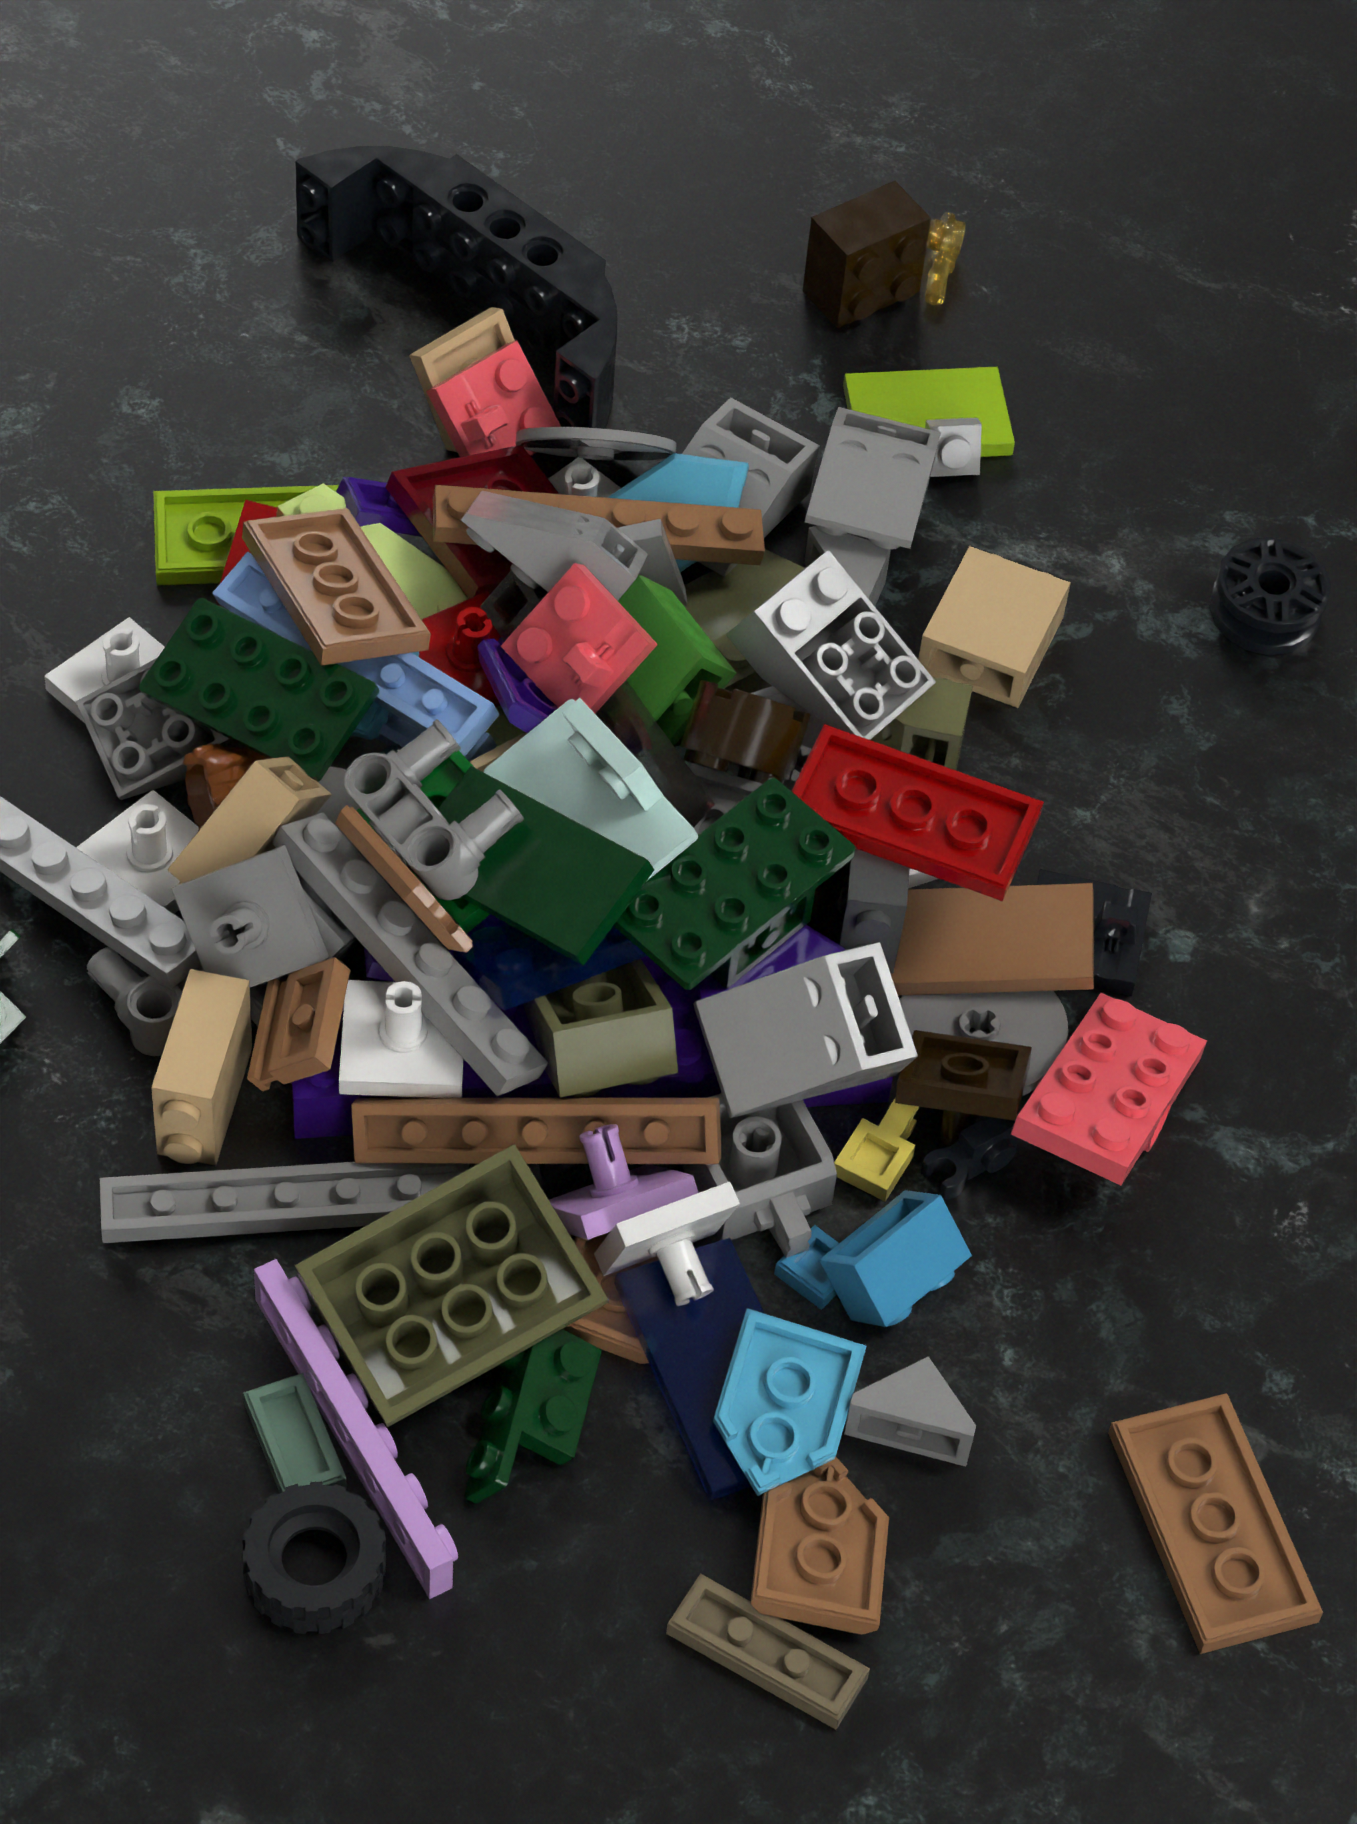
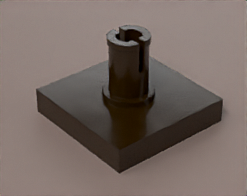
M914 1030L912 1039L918 1057L900 1072L897 1081L895 1103L943 1110L940 1140L948 1146L958 1142L960 1131L976 1123L978 1115L1016 1121L1030 1068L1032 1047Z

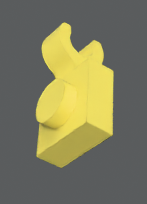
M894 1099L879 1126L862 1118L834 1162L837 1178L886 1202L914 1157L915 1144L907 1141L916 1125L917 1120L913 1119L919 1106L895 1103Z

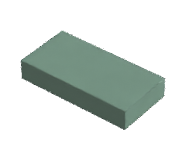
M303 1373L243 1392L245 1408L279 1493L285 1491L288 1486L297 1483L298 1486L310 1485V1482H323V1485L328 1486L337 1484L347 1489L345 1473Z

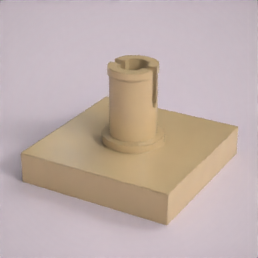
M491 307L409 355L446 450L457 452L426 391L503 345L515 341L503 309Z

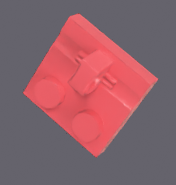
M518 341L503 345L426 391L460 457L516 446V432L519 430L539 427H561ZM526 450L530 456L536 453Z
M574 563L505 640L501 647L558 708L570 699L576 701L578 698H581L596 714L658 644L585 565Z

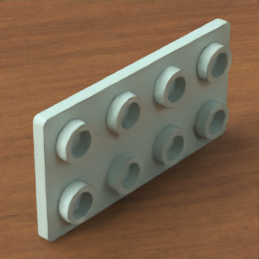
M578 698L576 701L573 699L566 701L484 769V773L646 858L654 868V872L648 880L698 839L695 829L664 797L642 763L581 698Z

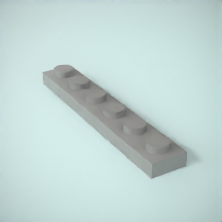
M0 796V872L169 989L174 988L188 976L190 969L196 970L201 966L185 922Z
M323 812L280 826L272 844L276 848L283 845L286 846L296 871L395 982H411L420 988L422 995L421 1011L496 1096L540 1078L548 1064L545 1058Z
M343 1162L100 1178L103 1243L367 1226L469 1169V1163Z

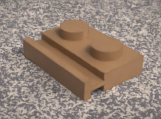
M336 957L289 973L286 981L280 982L276 978L268 981L247 1079L261 1091L269 1090L271 1082L276 1080L284 1085L331 1069L350 969Z

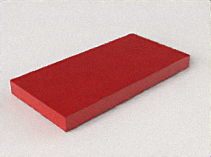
M826 724L823 725L791 791L853 843L856 849L1003 901L1040 818L1044 804L1041 800Z

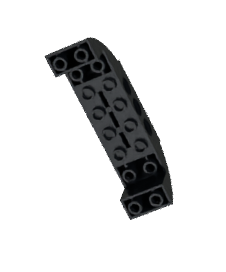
M356 146L328 150L295 161L297 236L307 247L317 250L334 262L377 232L386 243L396 246L414 259L423 270L433 273L451 286L460 297L467 298L483 311L491 307L503 309L510 330L526 341L531 349L541 352L556 363L553 411L561 427L606 429L613 404L617 344V306L612 288L605 277V259L457 154L451 158H446L421 150L393 146Z

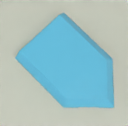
M673 453L608 498L739 508L749 464L746 462ZM675 559L680 572L697 562Z
M747 1308L713 1422L756 1495L759 1496L835 1459L867 1346Z

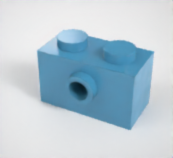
M905 1190L819 1259L851 1321L888 1327L908 1317L912 1311L911 1306L929 1291L939 1289L949 1283L955 1275L954 1270L968 1260L972 1254L941 1195Z

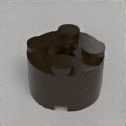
M700 680L680 747L686 749L683 760L726 773L729 764L740 766L737 774L738 777L761 784L770 778H776L783 784L784 779L791 780L811 714L795 711L796 708L748 692L733 689V692L719 688L716 683Z

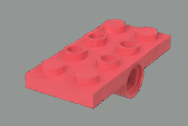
M1100 993L1018 1114L1011 1135L1121 1186L1143 1150L1149 1152L1153 1147L1174 1100L1201 1059L1207 1040L1189 1033L1179 1025L1167 1023L1138 1010L1126 1001L1114 999Z

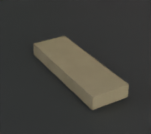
M701 1573L667 1624L666 1634L835 1730L868 1679L870 1668L779 1617L760 1614L750 1604L749 1600Z

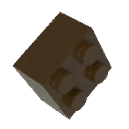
M892 181L812 216L802 291L837 329L856 320L865 319L872 313L893 303L909 299L914 294L920 292L931 217L896 181Z

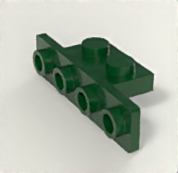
M561 1329L498 1365L500 1367L494 1388L487 1395L481 1410V1418L485 1420L479 1443L472 1450L466 1464V1473L470 1475L464 1495L466 1499L477 1504L506 1487L518 1444L560 1466L575 1457L602 1352L601 1349Z

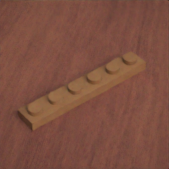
M435 485L433 494V542L477 545L466 532L468 526L461 519L479 493L487 491L607 519L616 528L661 519L674 557L679 560L761 565L765 552L761 509Z
M356 1098L351 1104L355 1163H481L515 1144L526 1164H588L579 1135L589 1130L596 1134L595 1128L610 1124L618 1125V1134L627 1164H719L721 1159L719 1098Z

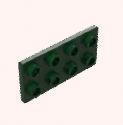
M199 598L139 684V690L146 697L269 759L289 756L308 776L317 782L323 778L380 691L375 682L337 663L321 666L312 651L204 598Z
M770 778L698 834V839L645 882L613 926L684 989H692L708 975H711L723 987L728 989L810 922L815 889L854 858L856 847L776 778Z

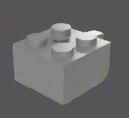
M722 1093L708 1097L719 1098L720 1162L719 1164H681L685 1173L694 1176L698 1193L729 1181L731 1182L740 1205L716 1232L721 1243L756 1231L769 1229L786 1258L807 1251L810 1246L808 1241L811 1238L812 1231L805 1216L809 1215L810 1212L832 1205L837 1171L832 1153L804 1101L799 1100L729 1118Z

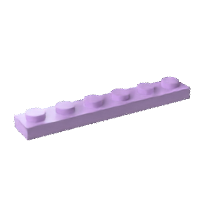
M277 1259L255 1268L254 1281L257 1304L298 1374H304L318 1409L427 1596L431 1599L452 1589L453 1562L458 1560V1552L454 1541L444 1525L440 1524L434 1527L424 1510L428 1508L427 1499L418 1479L412 1473L404 1476L396 1463L395 1458L398 1457V1452L387 1427L383 1423L373 1424L365 1410L368 1408V1400L360 1381L353 1373L345 1376L336 1361L339 1359L336 1342L326 1325L323 1324L316 1327L308 1311L311 1310V1305L302 1283L296 1276L288 1279Z

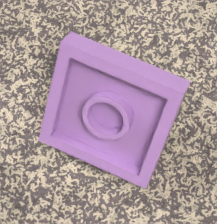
M610 1124L595 1128L596 1134L589 1130L579 1135L594 1184L550 1199L549 1202L570 1235L589 1240L610 1232L617 1223L698 1193L694 1176L691 1174L651 1164H646L629 1171L618 1134V1125Z

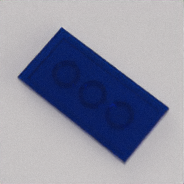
M730 1238L695 1249L709 1284H712L714 1291L696 1301L692 1297L689 1299L690 1302L688 1304L676 1305L674 1294L659 1260L617 1273L614 1281L709 1501L751 1487L713 1422L746 1310L748 1308L764 1313Z

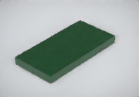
M470 766L438 808V811L446 821L451 824L455 820L459 824L468 815L474 813L491 799L499 789L515 805L524 820L514 825L483 852L485 858L479 862L480 866L478 867V877L475 885L467 894L460 898L584 966L654 872V868L646 858Z

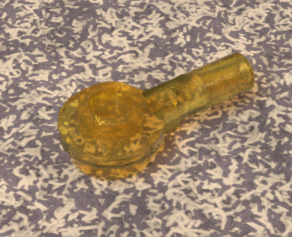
M945 212L940 220L934 218L929 228L927 248L931 249L930 257L933 260V266L928 273L925 301L932 305H940L945 300L948 274L954 270L955 261L960 253L965 233V222L955 220V214Z

